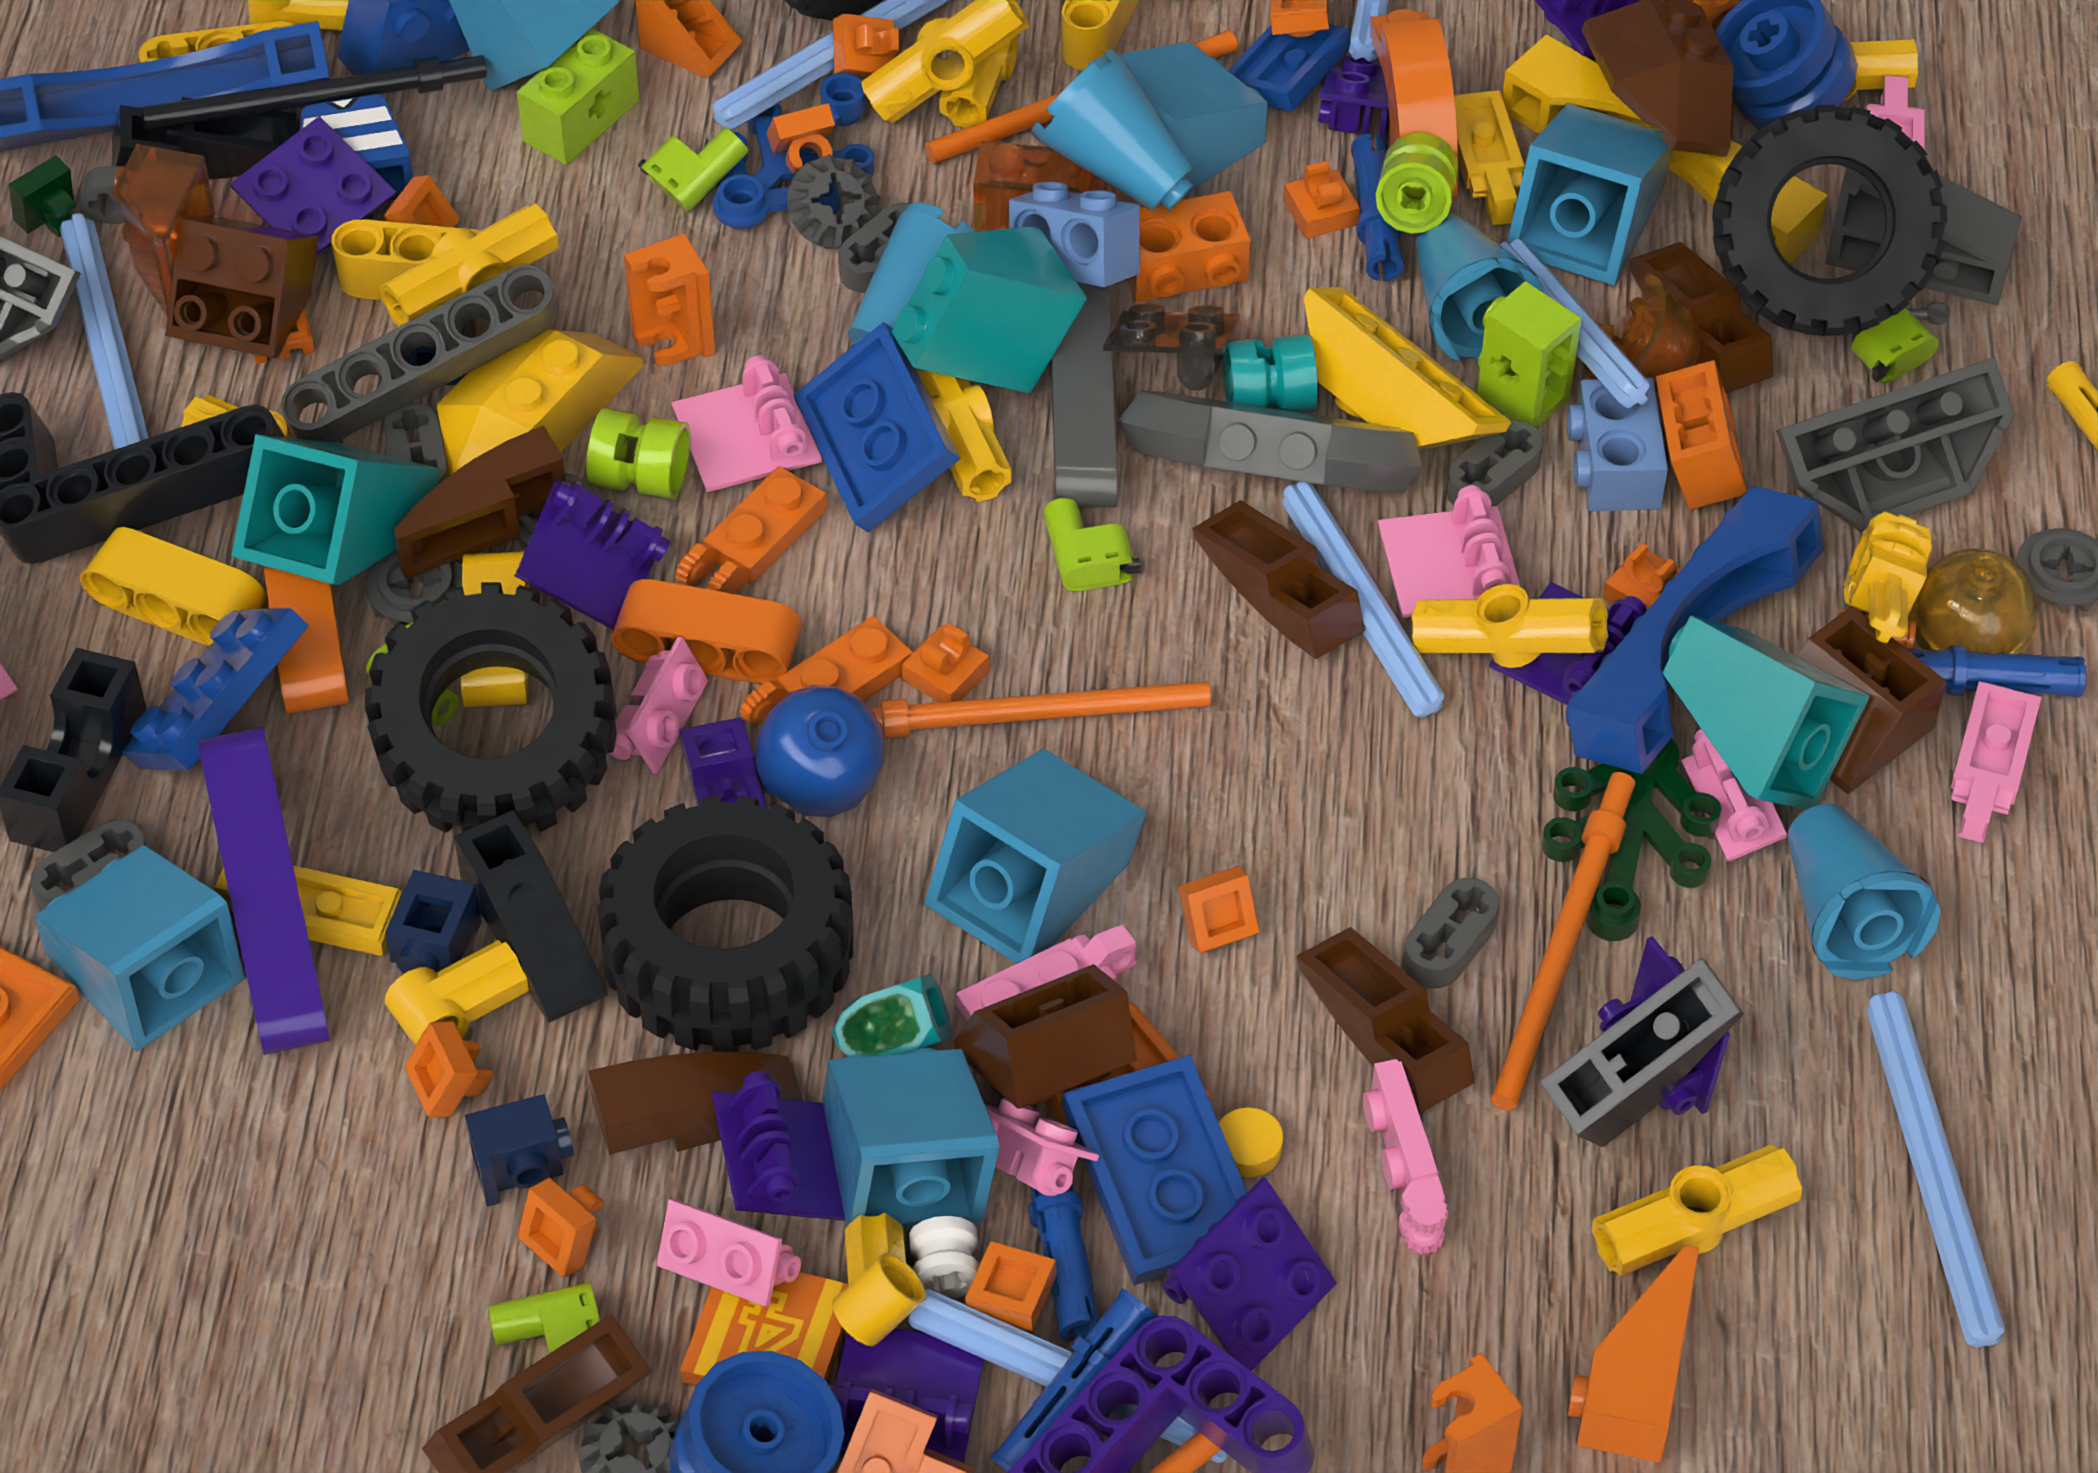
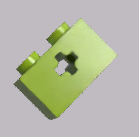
M591 27L549 67L541 70L517 91L522 141L564 165L571 162L640 101L635 51Z
M1526 281L1507 297L1500 296L1496 298L1486 310L1482 321L1485 329L1482 352L1478 358L1480 371L1477 394L1512 419L1525 421L1537 428L1570 400L1582 318Z

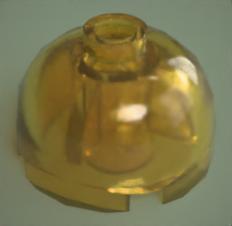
M1966 548L1953 551L1927 569V578L1910 611V619L1916 621L1915 640L1922 650H1931V648L1934 650H1948L1950 645L1965 646L1966 651L2019 654L2026 648L2028 649L2034 637L2038 616L2037 592L2025 570L2006 555L1991 549Z

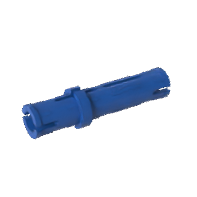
M1369 133L1357 137L1351 144V155L1354 160L1360 207L1356 230L1359 240L1364 243L1366 272L1368 276L1378 281L1380 276L1378 263H1381L1384 281H1390L1401 275L1404 270L1399 243L1402 234L1401 231L1396 230L1384 221L1377 209L1375 194L1388 150V143L1385 138L1376 134L1374 139L1376 151H1373L1371 135Z
M1950 645L1948 650H1916L1906 648L1946 680L1944 690H1946L1948 695L1961 696L1964 691H1976L1979 681L2028 694H2055L2059 696L2081 697L2085 689L2086 665H2084L2085 659L2082 656L2052 657L2028 654L1979 653L1966 651V647L1961 645Z
M1072 1184L1066 1192L1055 1196H1046L1030 1186L1032 1202L1028 1205L1030 1223L1038 1229L1044 1253L1043 1256L1056 1259L1057 1276L1050 1291L1056 1311L1059 1337L1064 1341L1071 1338V1342L1078 1335L1085 1339L1101 1317L1098 1304L1096 1303L1088 1256L1080 1228V1219L1084 1212L1081 1197L1074 1193Z
M1122 1288L1119 1291V1296L1086 1338L1083 1339L1080 1335L1076 1337L1070 1345L1075 1352L1041 1395L1033 1402L1030 1409L997 1451L990 1455V1458L1008 1472L1135 1332L1150 1319L1159 1316Z

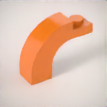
M1410 9L1394 10L1388 15L1370 16V38L1383 70L1387 90L1390 147L1397 139L1409 133L1426 132L1439 136L1453 149L1458 161L1453 83L1446 43L1439 19H1429L1427 12H1416ZM1458 177L1454 188L1455 190L1453 197L1457 196Z

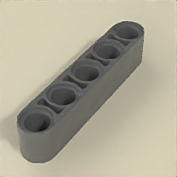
M523 264L513 267L295 381L286 389L281 403L284 418L297 439L335 443L546 332L554 325L559 315V303L550 277L543 269L535 265ZM532 290L544 294L541 303L534 308L520 309L514 306L516 299L523 292ZM479 318L490 322L489 328L481 336L470 338L461 335L462 328L470 320ZM425 346L436 350L434 358L425 365L412 366L407 363L409 355L416 348ZM378 375L382 377L381 384L374 392L366 395L353 392L356 382L363 376ZM313 403L327 405V411L319 421L313 423L299 421L300 414L308 405Z
M1077 282L1087 299L1051 358L1055 500L1059 498L1073 499L1077 502L1078 508L1117 507V458L1109 286L1099 287Z

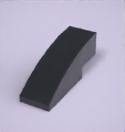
M182 97L181 101L194 98ZM120 105L112 135V166L173 168L185 173L191 181L241 176L297 133V115L292 112L273 110L145 130L141 118V108Z

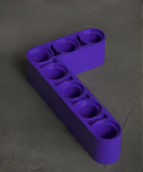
M260 727L197 740L263 1054L267 1055L330 1041L264 729Z
M1162 1315L1150 1319L1135 1332L1007 1473H1062L1060 1470L1064 1463L1077 1456H1087L1090 1459L1086 1466L1073 1473H1127L1178 1416L1251 1473H1308L1313 1465L1314 1450L1302 1414L1291 1401L1189 1323L1176 1316ZM1172 1352L1185 1354L1183 1359L1174 1366L1167 1368L1156 1366L1159 1359L1166 1354ZM1235 1393L1239 1395L1236 1401L1228 1407L1221 1409L1208 1407L1211 1400L1220 1394ZM1124 1404H1135L1138 1406L1134 1413L1127 1418L1121 1420H1111L1108 1418L1111 1412L1118 1406ZM1288 1434L1293 1436L1290 1443L1282 1449L1271 1451L1261 1448L1264 1442L1273 1435Z

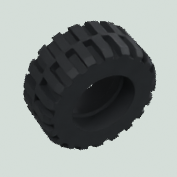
M1834 104L1817 105L1814 108L1801 111L1796 110L1783 115L1776 121L1764 126L1744 144L1725 170L1719 183L1717 197L1713 206L1712 220L1715 252L1722 265L1723 274L1748 307L1771 321L1770 323L1786 330L1807 335L1832 336L1864 331L1877 326L1891 316L1897 315L1910 304L1911 299L1924 289L1932 277L1931 272L1937 259L1941 258L1945 241L1942 239L1944 224L1947 223V204L1943 205L1940 190L1943 185L1937 170L1933 171L1925 157L1927 152L1917 140L1913 142L1901 131V126L1888 118L1884 120L1871 114L1870 110L1855 106L1852 108L1835 107ZM1832 164L1855 170L1875 187L1885 210V231L1878 250L1863 267L1843 277L1825 279L1804 274L1784 259L1773 238L1771 216L1779 192L1793 176L1810 167Z
M481 582V593L464 595L463 586L444 591L446 602L433 608L431 603L425 600L411 609L414 623L408 628L401 623L394 625L385 637L388 649L387 654H375L369 669L373 685L365 689V711L369 721L367 727L381 771L389 787L397 789L400 801L413 814L424 811L429 825L445 833L451 830L453 824L461 826L464 832L511 810H514L523 826L536 822L539 831L542 832L558 824L557 810L565 806L570 812L574 813L587 801L585 787L588 783L599 785L608 769L606 754L613 752L617 736L615 717L617 716L610 668L605 653L598 651L596 636L585 622L574 624L571 609L557 599L550 600L547 606L542 605L538 590L519 585L515 595L503 594L501 582ZM495 666L515 668L534 676L549 689L553 700V715L548 725L531 744L513 754L498 758L469 757L445 746L434 733L431 715L437 700L455 680L471 671Z
M720 796L701 798V805L686 809L685 804L681 803L665 810L663 820L656 823L650 818L633 831V844L624 841L619 845L610 858L611 868L602 875L599 887L600 904L597 908L605 972L610 987L617 991L620 1005L629 1016L634 1018L641 1016L643 1028L663 1039L668 1033L673 1034L675 1045L697 1050L699 1044L713 1045V1052H734V1046L751 1044L753 1051L773 1045L772 1037L783 1033L787 1039L807 1028V1016L811 1015L817 1019L834 1003L833 992L837 993L844 988L850 974L849 960L854 955L852 891L849 875L844 872L843 858L835 845L828 841L824 842V832L811 821L803 819L800 823L795 822L794 811L773 803L770 809L761 807L757 798L738 796L737 802H721ZM721 900L754 902L771 909L784 919L776 929L762 939L748 945L725 949L707 948L692 944L678 937L670 930L682 916L704 904Z

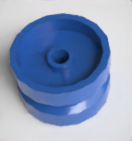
M1742 0L1724 16L1715 30L1733 65L1732 96L1734 102L1744 116L1758 130L1776 121L1781 116L1796 110L1810 109L1817 105L1835 104V107H1839L1854 85L1858 66L1854 49L1843 32L1834 25L1831 15L1820 0Z
M774 1351L738 1353L716 1363L696 1385L687 1409L684 1411L676 1428L669 1451L671 1473H831L838 1460L845 1435L841 1406L826 1380L801 1360Z

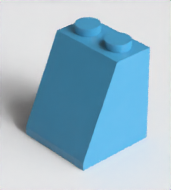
M449 0L472 56L483 55L487 77L482 79L490 91L549 67L619 3L618 0Z
M1190 41L1120 54L1193 167V171L1186 178L1194 185L1190 191L1265 143L1268 102L1263 99L1256 89L1246 86L1228 72L1216 58L1206 55ZM1105 57L1093 60L1101 69L1109 64Z
M1568 103L1530 144L1507 243L1510 244L1515 239L1523 240L1544 264L1615 286L1664 189L1673 149L1661 139L1663 132Z
M1043 748L955 800L924 905L1017 964L1052 947L1129 865L1147 811Z
M142 845L124 858L113 860L104 867L101 873L70 893L56 897L44 910L34 915L45 954L136 1052L245 979L227 902L217 892L145 845Z
M921 1048L904 1054L880 1056L853 1054L843 1059L828 1060L822 1101L846 1226L860 1214L878 1216L882 1213L888 1214L901 1223L903 1230L912 1229L913 1226L923 1220L940 1216L961 1217L972 1223H983L1000 1146L996 1131L962 1049L938 1051L933 1048Z

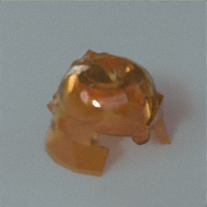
M1647 273L1644 282L1650 294L1655 297L1649 299L1636 297L1629 303L1632 315L1626 324L1622 339L1614 336L1615 325L1597 324L1646 378H1653L1655 392H1658L1655 376L1694 366L1700 352L1701 339L1697 323L1687 306L1673 296L1659 278ZM1582 361L1587 376L1591 379H1598Z

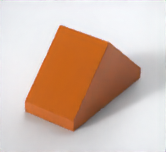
M635 0L640 49L704 78L711 76L743 42L710 0Z

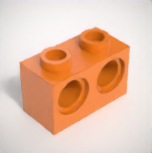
M1231 190L1181 200L1170 211L1162 204L1154 211L1146 207L1140 208V274L1127 279L1135 302L1166 298L1177 294L1248 281L1251 239Z
M1715 360L1655 376L1670 460L1688 509L1691 510L1744 495L1748 490L1732 408Z

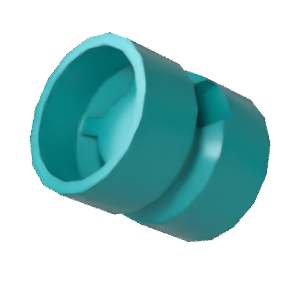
M1309 334L1275 337L1271 346L1265 347L1258 338L1224 342L1223 378L1226 402L1265 408L1275 406L1278 410L1298 413L1316 411L1317 369L1313 342Z

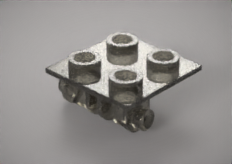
M1159 304L1133 305L1129 308V311H1122L1103 344V351L1177 353V376L1180 383L1189 390H1203L1209 386L1221 363L1223 354L1240 321V314H1224L1222 307L1213 305L1191 307L1188 313L1165 312V307Z

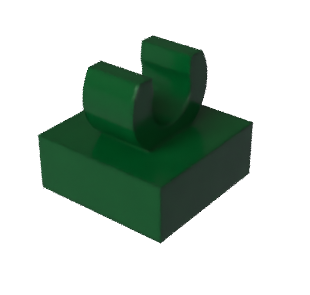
M55 155L9 183L13 220L27 234L46 224L53 234L60 237L61 223L71 220L72 215L68 211L76 207L73 196L71 169Z

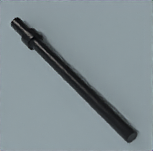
M483 55L439 61L438 57L434 56L414 59L413 66L141 107V118L144 129L149 130L417 89L418 93L422 94L442 91L443 84L486 78L487 70Z

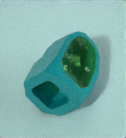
M931 974L854 999L842 1009L831 1032L836 1046L848 1056L853 1054H868L871 1056L904 1054L952 1037L950 1016L941 989Z

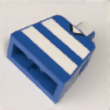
M374 94L307 105L302 109L301 129L320 116L396 191L397 195L390 200L397 199L413 178L409 149L383 96Z

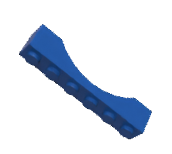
M315 21L261 31L212 48L149 62L86 71L33 73L0 79V151L114 131L120 105L141 108L143 106L181 101L182 97L196 99L328 79L330 74L319 22Z
M1751 486L1739 502L1727 510L1722 522L1708 539L1697 546L1692 558L1677 576L1666 583L1662 594L1644 615L1639 616L1635 620L1631 631L1613 652L1608 653L1604 657L1599 669L1584 687L1572 695L1566 710V722L1571 729L1575 756L1639 774L1646 770L1673 736L1668 702L1671 685L1662 674L1670 658L1669 647L1673 637L1686 625L1690 615L1719 623L1734 611L1764 596L1795 586L1824 550L1818 501Z

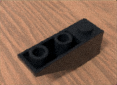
M514 810L455 835L454 841L461 881L476 884L482 917L495 938L501 943L506 941L518 957L520 966L528 980L529 993L547 1022L550 1023L608 996L607 988L542 854Z

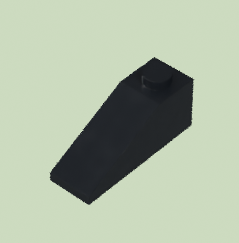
M1701 958L1540 1082L1576 1135L1600 1147H1604L1653 1110L1744 1013L1708 962Z

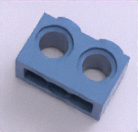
M1053 181L1036 183L1033 185L1032 192L1009 199V229L1021 227L1041 229L1076 282L1107 287L1140 274V205L1117 201L1116 194L1110 191L1095 190L1081 194L1069 192L1067 184Z
M1647 378L1650 382V387L1646 392L1649 399L1642 406L1636 403L1630 408L1622 407L1598 379L1581 380L1577 405H1568L1567 407L1568 440L1578 441L1579 450H1575L1573 456L1575 487H1585L1588 511L1661 509L1668 468L1653 378Z

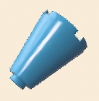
M1114 48L1108 49L1104 52V55L1109 64L1103 69L1094 61L1087 66L1046 109L1053 116L1052 122L1045 129L1037 121L1032 128L1031 134L1039 142L1149 210L1154 211L1162 204L1170 211L1194 186L1186 179L1193 171V167L1122 56Z
M921 202L907 205L898 217L848 330L849 338L853 343L851 348L882 322L894 328L899 312L909 302L924 275L927 263L935 256L947 234L975 231L963 221H960L954 229L939 220L945 210L937 206Z
M1448 213V216L1439 226L1425 233H1418L1416 249L1431 334L1437 345L1451 359L1461 362L1459 357L1476 358L1478 361L1482 352L1485 329L1482 321L1490 304L1500 296L1507 297L1525 281L1544 293L1542 284L1527 265L1458 214Z
M1821 804L1804 810L1789 828L1788 843L1812 947L1818 959L1825 964L1828 971L1837 977L1862 980L1881 977L1892 972L1893 969L1889 962L1908 952L1911 959L1916 957L1925 949L1936 933L1941 910L1931 886L1842 807L1835 804Z

